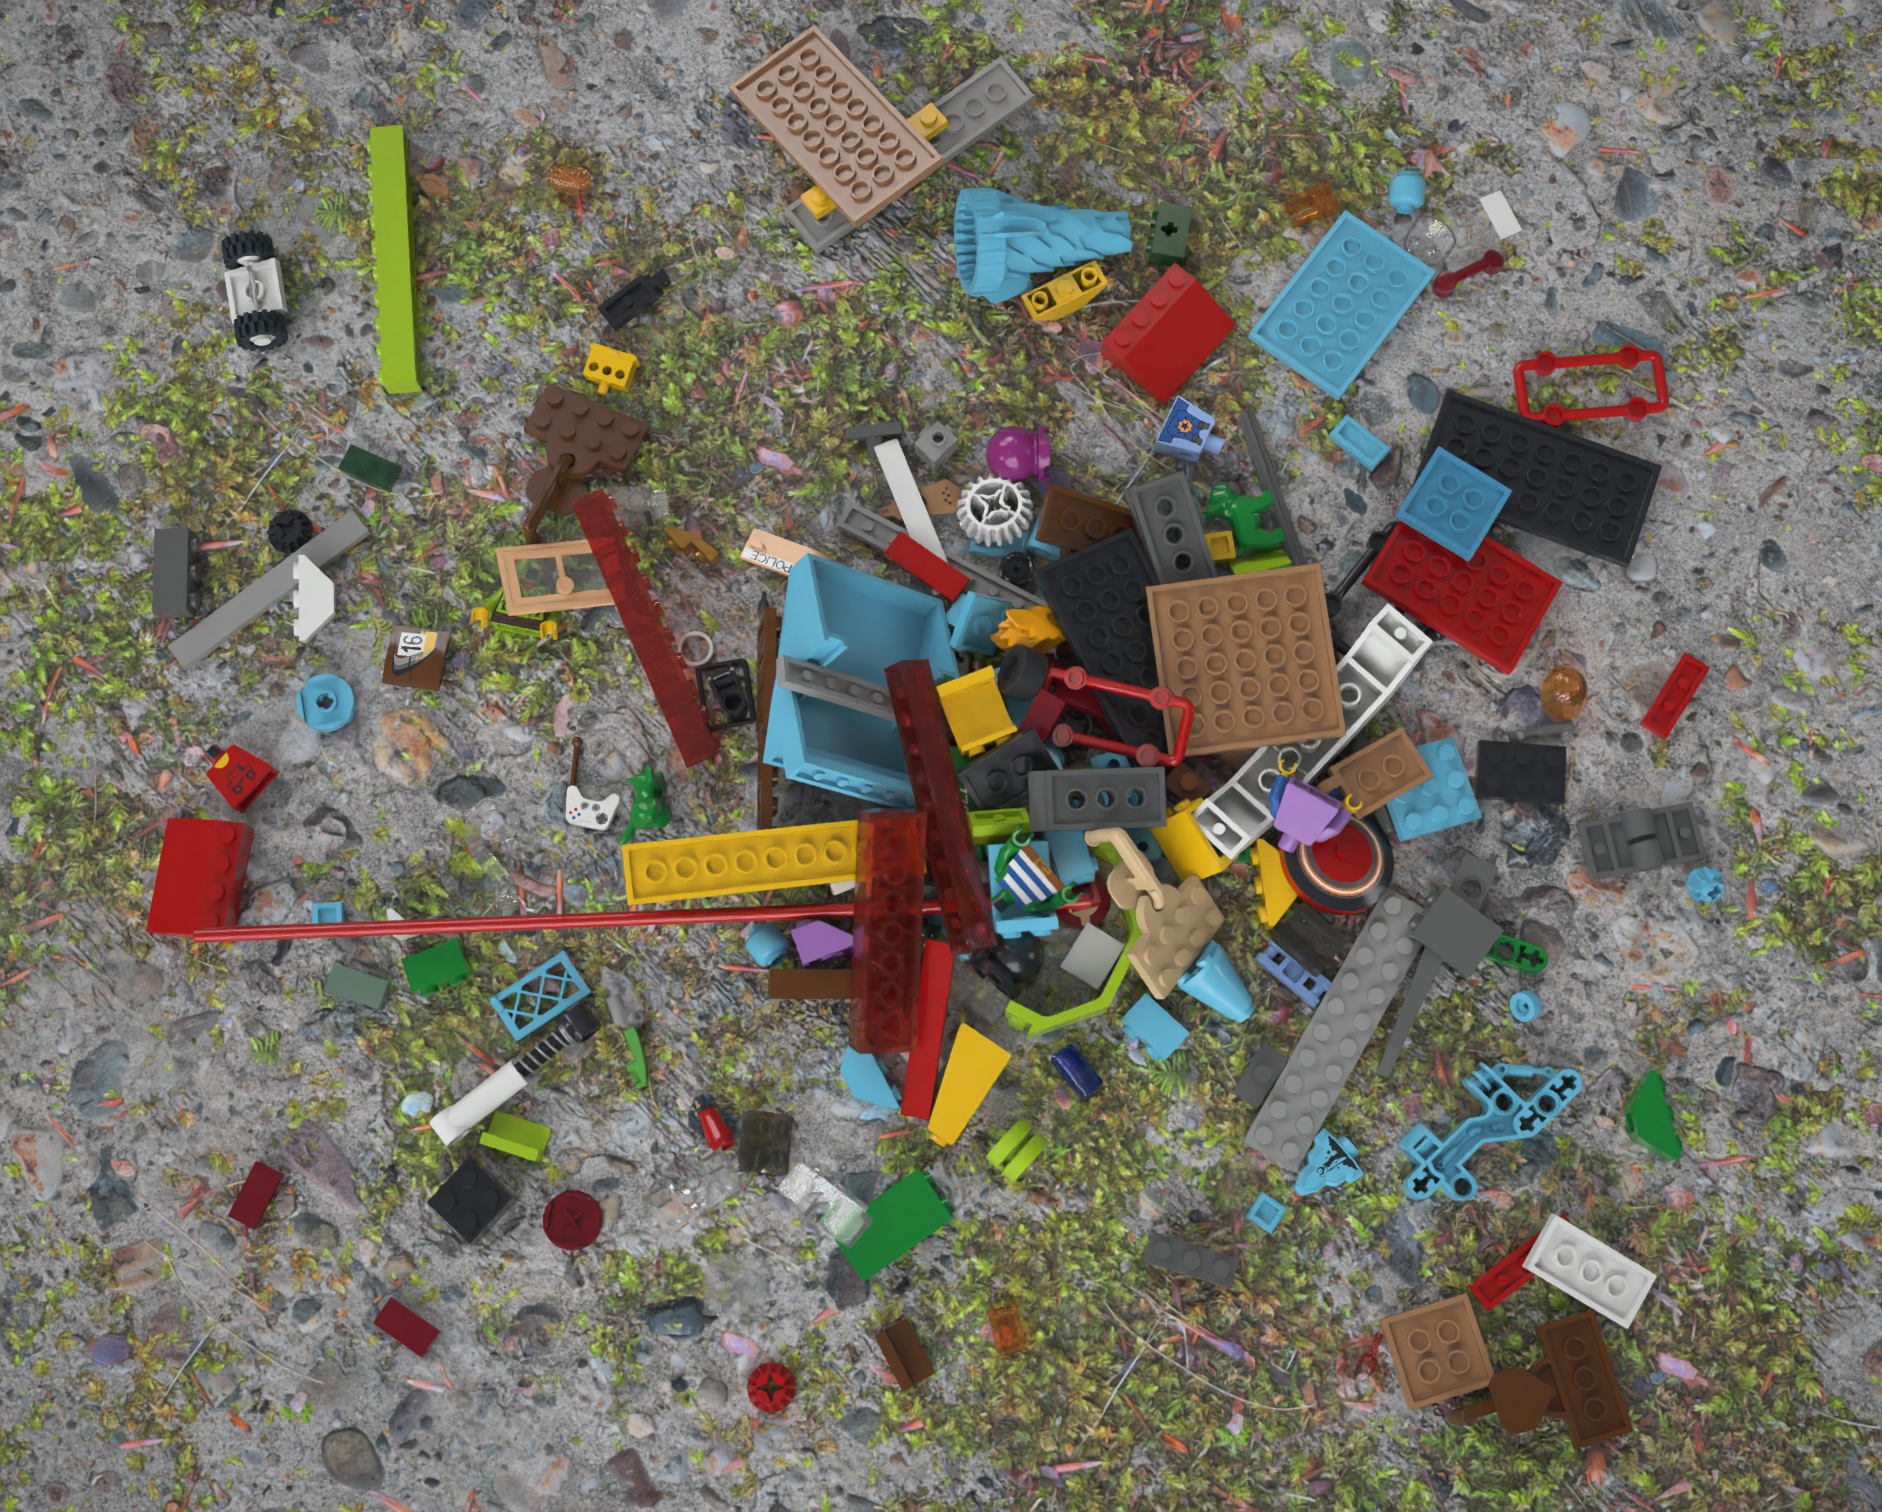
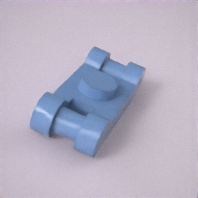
M1272 936L1267 942L1268 947L1263 953L1259 952L1254 958L1255 962L1296 993L1306 1004L1315 1008L1320 1001L1318 999L1324 991L1327 992L1332 983L1280 940ZM1277 953L1285 958L1279 966L1272 961ZM1308 978L1314 982L1310 990L1303 986V983Z

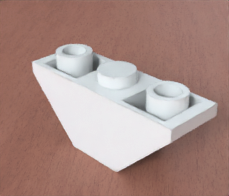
M298 555V562H293V578L299 579V591L293 592L294 608H299V619H294V636H299L301 643H308L336 615V586L305 555Z

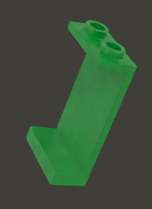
M918 1168L829 1231L863 1282L869 1280L880 1270L953 1220L950 1213L955 1210L945 1195L939 1198L933 1188L937 1186V1183L928 1170L922 1174Z

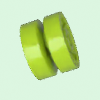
M1023 1117L1013 1125L985 1157L996 1168L1007 1160L1008 1163L1003 1169L1002 1174L1012 1183L1020 1177L1050 1143L1040 1133H1036L1027 1140L1026 1138L1033 1127Z

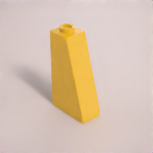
M964 1022L959 1026L927 1128L932 1133L929 1138L943 1148L946 1144L953 1147L1012 1058L1010 1053Z

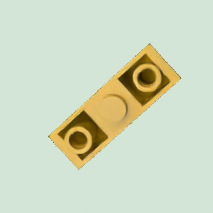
M1093 260L1022 295L1021 299L1033 321L1059 320L1084 307L1108 285V282L1097 262Z
M1256 839L1253 844L1254 848H1250L1251 865H1256L1257 876L1253 879L1254 890L1256 894H1260L1262 904L1258 906V918L1260 923H1264L1265 930H1271L1298 895L1292 889L1283 873L1279 851L1264 839Z

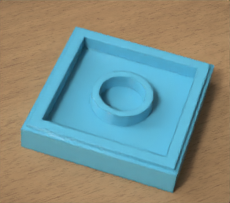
M968 591L949 646L955 649L993 656L997 645L990 639V635L998 632V625L1007 619L1005 610H1010L1012 602Z

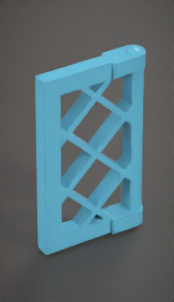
M562 950L489 1000L516 1042H519L592 992L570 960L568 953ZM560 962L565 967L564 977L547 974L549 969ZM543 976L539 994L522 991L523 986L537 977ZM546 977L563 980L559 998L543 995ZM566 982H574L579 991L564 999ZM514 992L518 993L514 1010L506 1009L501 1001ZM522 994L538 997L534 1014L518 1011ZM542 998L558 1001V1005L543 1015H538ZM517 1014L533 1017V1021L522 1029H519L515 1023Z

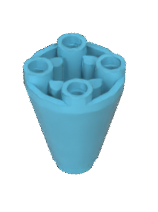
M1213 939L1207 943L1176 983L1184 992L1227 1018L1235 1019L1238 1023L1246 1020L1255 1010L1252 998L1224 948Z

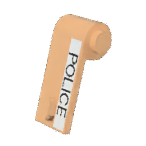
M756 528L752 531L739 556L741 560L788 577L790 568L806 553L830 560L827 556L814 549Z

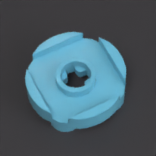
M333 674L316 675L306 682L307 685L297 695L296 707L298 714L314 730L321 732L335 731L350 723L354 718V711L356 709L355 693L338 676ZM325 696L333 700V704L330 705L329 709L319 706V703L324 702Z

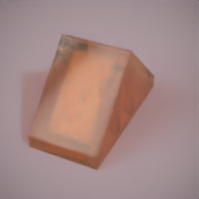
M1016 1303L987 1310L998 1358L1028 1350Z

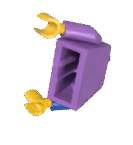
M1285 759L1279 762L1278 771L1280 775L1276 776L1269 793L1270 814L1275 819L1273 826L1284 832L1278 842V846L1287 852L1293 853L1299 841L1311 846L1314 841L1324 842L1339 834L1351 819V813L1357 812L1362 807L1363 802L1360 801L1357 807H1352L1349 805V799L1353 794H1349L1342 803L1294 777L1296 774V763H1294L1291 771H1285L1282 769L1285 763Z

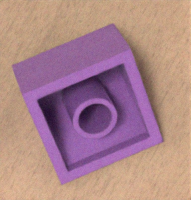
M812 919L803 920L795 924L796 929L791 930L805 969H814L862 951L857 937L820 920L815 922Z

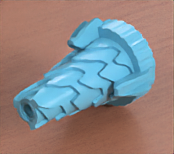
M992 187L963 189L957 198L954 215V247L959 280L963 290L968 295L984 296L990 303H1000L1032 289L1034 284L1030 279V273L1054 272V267L1078 266L1082 264V261L1105 259L1104 256L1117 255L1129 252L1132 249L1133 242L1131 241V229L1127 211L1101 212L1094 209H1067V205L1042 206L1039 205V202H1025Z

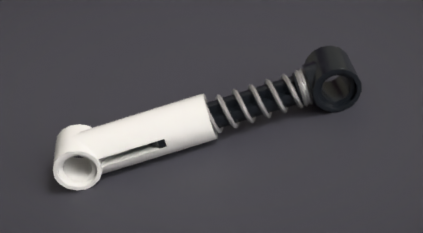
M584 1002L569 1010L560 1019L562 1024L558 1026V1031L555 1033L551 1032V1036L548 1039H542V1043L539 1046L534 1045V1050L530 1053L526 1052V1056L522 1059L518 1058L516 1064L510 1060L456 1104L442 1110L429 1122L446 1147H450L463 1139L471 1131L472 1127L529 1083L527 1081L531 1073L536 1074L539 1067H545V1062L548 1060L553 1061L555 1054H562L564 1047L569 1048L573 1042L581 1044L600 1030L602 1025Z

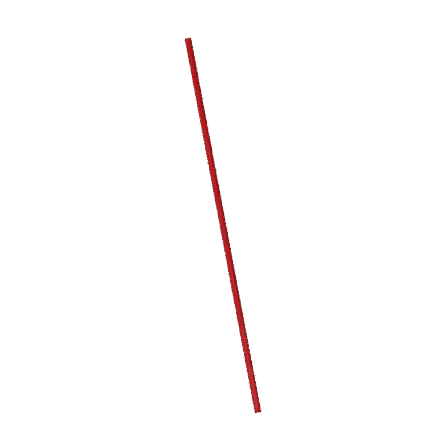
M1083 893V896L1075 903H1067L1057 909L1090 908V893ZM991 897L195 928L194 941L195 943L975 913L991 912V902L989 901Z

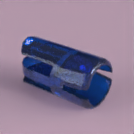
M1073 1044L1064 1046L1051 1056V1063L1080 1100L1087 1098L1103 1084V1080Z

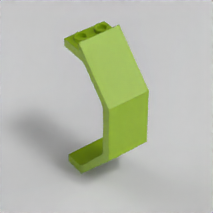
M1111 841L1100 842L1098 846L1089 848L1090 853H1094L1096 856L1106 860L1113 868L1122 860V857ZM1123 909L1129 931V941L1099 998L1049 1017L1039 1015L1010 1000L1004 1015L1008 1019L1007 1024L1022 1032L1024 1028L1029 1029L1025 1040L1027 1041L1106 1013L1131 964L1126 953L1142 935L1137 925L1136 910Z

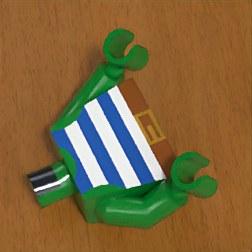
M1020 824L1013 836L999 850L994 871L997 875L995 881L1002 887V890L989 901L1000 914L1013 903L1023 912L1028 911L1032 914L1054 911L1067 903H1075L1083 896V892L1079 895H1074L1071 892V888L1077 882L1072 881L1065 887L1029 845L1034 833L1032 832L1029 837L1022 836L1020 831L1024 825Z

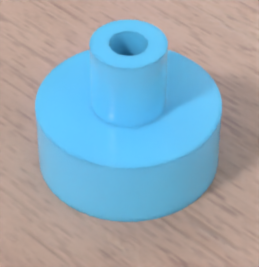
M1529 990L1516 993L1510 1000L1511 1012L1519 1021L1527 1022L1533 1020L1541 1013V1000L1534 992Z

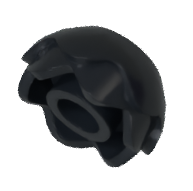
M1014 551L1002 558L999 564L1001 579L1017 587H1022L1033 578L1034 563L1029 556L1022 552ZM1018 567L1019 572H1015L1014 568Z

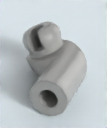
M620 994L606 999L616 1025L627 1029L632 1027L638 1029L642 1026L644 1015L638 1010L626 1009Z

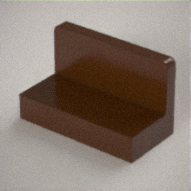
M904 1319L874 1335L902 1392L934 1374V1369L908 1319Z

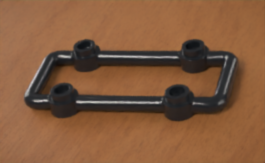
M1398 521L1390 522L1382 531L1372 533L1366 543L1367 550L1333 593H1325L1329 618L1335 617L1342 608V598L1374 558L1378 556ZM1394 607L1400 614L1403 615L1405 613V611L1400 609L1399 607ZM1331 632L1333 648L1345 656L1352 647Z

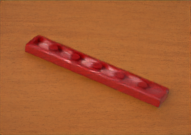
M931 938L926 939L900 1115L930 1120L932 1115L957 943Z

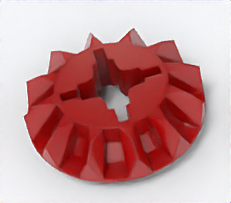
M775 1362L764 1363L758 1366L749 1376L747 1392L750 1402L761 1411L769 1413L781 1411L794 1398L796 1391L794 1376L782 1364ZM770 1374H772L774 1384L784 1385V1388L774 1392L773 1401H770L768 1391L758 1390V1387L768 1384Z

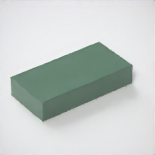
M334 963L324 991L381 1010L392 982Z

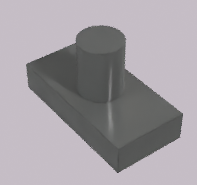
M901 422L845 428L846 441L866 439L868 459H878L874 447L882 444L884 437L902 436Z
M1263 1042L1231 1093L1257 1109L1289 1058Z

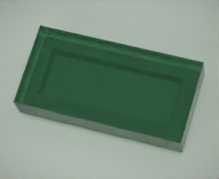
M352 444L349 446L338 467L341 472L388 493L391 492L402 471L400 465Z

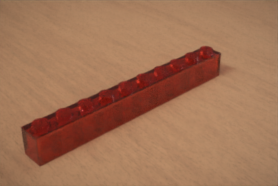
M603 488L570 501L686 767L691 768L720 755L717 749L721 748L722 745L716 731L710 733L706 722L711 721L704 705L699 707L694 696L698 695L699 692L693 678L687 680L683 669L688 667L682 653L675 654L671 643L676 641L669 625L664 627L660 620V616L665 614L658 599L652 601L648 590L653 588L647 573L640 574L636 565L641 562L635 546L629 548L625 537L630 534L623 519L617 521L613 511L617 510L618 507L612 493L606 495Z
M929 659L901 660L885 668L884 672L951 955L979 952L997 946V941Z

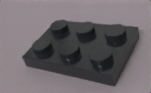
M1031 725L956 770V773L979 810L984 811L1009 809L1029 797L1028 772L1059 770Z
M1479 740L1477 742L1476 799L1563 805L1565 803L1566 746Z

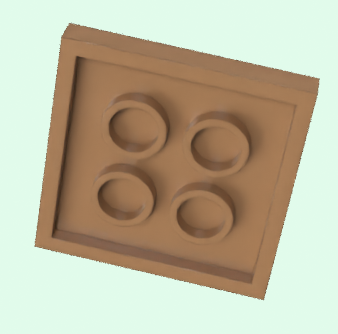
M1467 1293L1378 1319L1408 1410L1417 1409L1489 1386V1381L1494 1375V1371Z

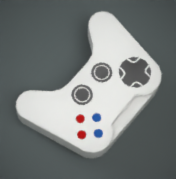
M571 785L567 788L565 817L572 825L604 831L610 827L621 800L617 794H611L603 801L585 799L582 797L579 789Z

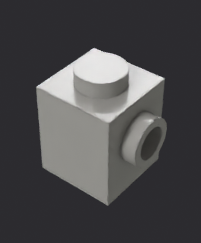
M937 421L933 426L927 425L920 432L919 439L914 443L915 454L936 471L958 449V435L952 427L947 424L943 426Z

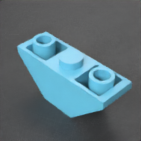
M856 1027L852 1030L840 1068L853 1097L892 1111L900 1109L897 1102L902 1100L895 1084L888 1086L883 1076L888 1071L881 1057L875 1059L870 1049L875 1046L868 1032L861 1033L859 1027Z

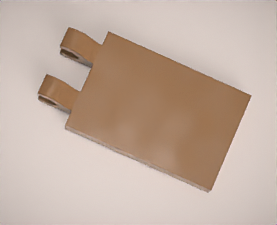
M1400 727L1330 767L1327 770L1330 778L1319 783L1316 789L1328 795L1338 788L1344 799L1349 794H1353L1349 799L1350 806L1357 807L1360 801L1363 802L1362 807L1354 813L1356 818L1360 820L1431 779L1434 775L1403 727Z

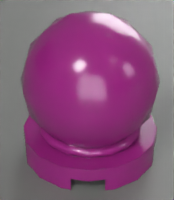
M1049 425L1038 426L1037 432H1034V434L1026 428L1018 426L1004 427L994 433L987 444L985 454L987 465L993 474L997 477L1001 476L1003 480L1011 479L1013 482L1024 481L1034 474V476H1037L1038 482H1049V475H1044V469L1050 467V438H1044V433H1049Z

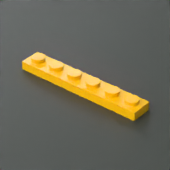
M932 102L907 119L927 141L949 127L948 120ZM816 185L800 196L803 204L817 220L836 208Z

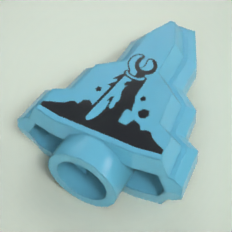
M1323 1128L1314 1138L1315 1146L1307 1154L1308 1165L1299 1172L1293 1188L1300 1196L1318 1192L1325 1185L1337 1187L1344 1181L1353 1183L1364 1175L1355 1161V1158L1359 1155L1358 1150L1345 1136L1337 1140L1329 1131Z

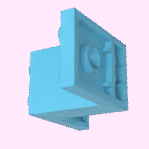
M1044 839L1031 840L1029 845L1050 868L1048 841ZM1005 843L985 844L986 856H988L991 899L1002 890V887L995 881L997 875L995 874L994 866L999 850ZM991 903L993 929L996 933H1000L1003 938L1021 937V932L1030 931L1033 936L1052 935L1051 929H1059L1058 916L1053 911L1032 914L1028 911L1023 912L1013 903L1000 914Z

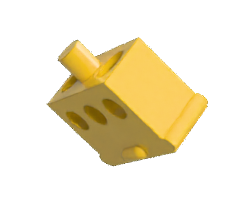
M591 343V351L583 371L586 380L599 383L597 392L602 395H607L609 387L628 392L636 368L640 367L637 357L626 352Z

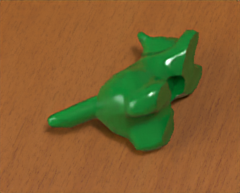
M648 765L633 778L626 779V782L632 784L635 788L636 795L631 806V820L619 840L620 846L625 845L631 840L636 829L665 828L672 818L670 807L661 800L662 793L666 787L665 777L662 772L655 773L652 765Z

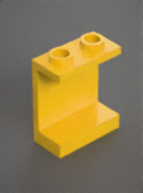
M992 666L936 686L937 696L961 756L969 754L970 758L986 752L985 747L995 743L998 746L1017 734L1016 725L1013 726L996 685V676Z
M1202 797L1191 802L1186 798L1176 804L1173 809L1170 806L1166 807L1167 827L1149 828L1182 882L1191 875H1197L1201 880L1222 872L1239 857L1237 855L1234 859L1230 860L1224 853H1216L1191 813L1204 802Z

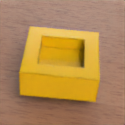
M1232 530L1204 534L1213 563L1236 560Z

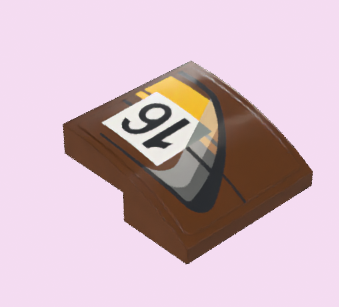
M394 625L384 665L383 684L439 691L446 671L445 659L452 640L451 633Z

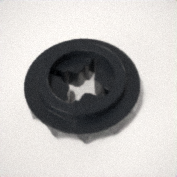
M288 508L287 511L277 512L273 520H269V528L266 532L269 542L275 549L283 553H294L311 540L313 526L310 519L300 510L296 511ZM293 524V528L298 535L289 533L285 536L286 533L281 527H290Z

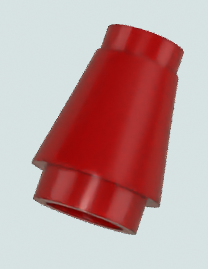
M710 1107L699 1114L708 1149H712L714 1154H719L735 1145V1133L716 1111L715 1107Z

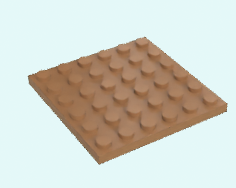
M1320 563L1146 587L1159 686L1168 687L1174 695L1190 699L1195 707L1185 757L1346 736ZM1172 706L1163 710L1169 755H1173L1183 709Z

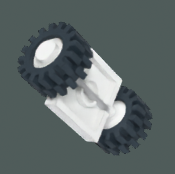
M249 230V233L239 231L240 234L238 235L232 233L230 234L231 237L226 236L222 240L221 247L224 265L227 269L230 268V271L224 272L236 343L244 350L250 348V351H255L256 349L265 351L264 349L266 348L273 350L274 346L279 348L288 340L284 315L282 316V313H286L288 310L280 261L275 258L272 238L267 233L263 235V232L258 231L255 233L254 230Z

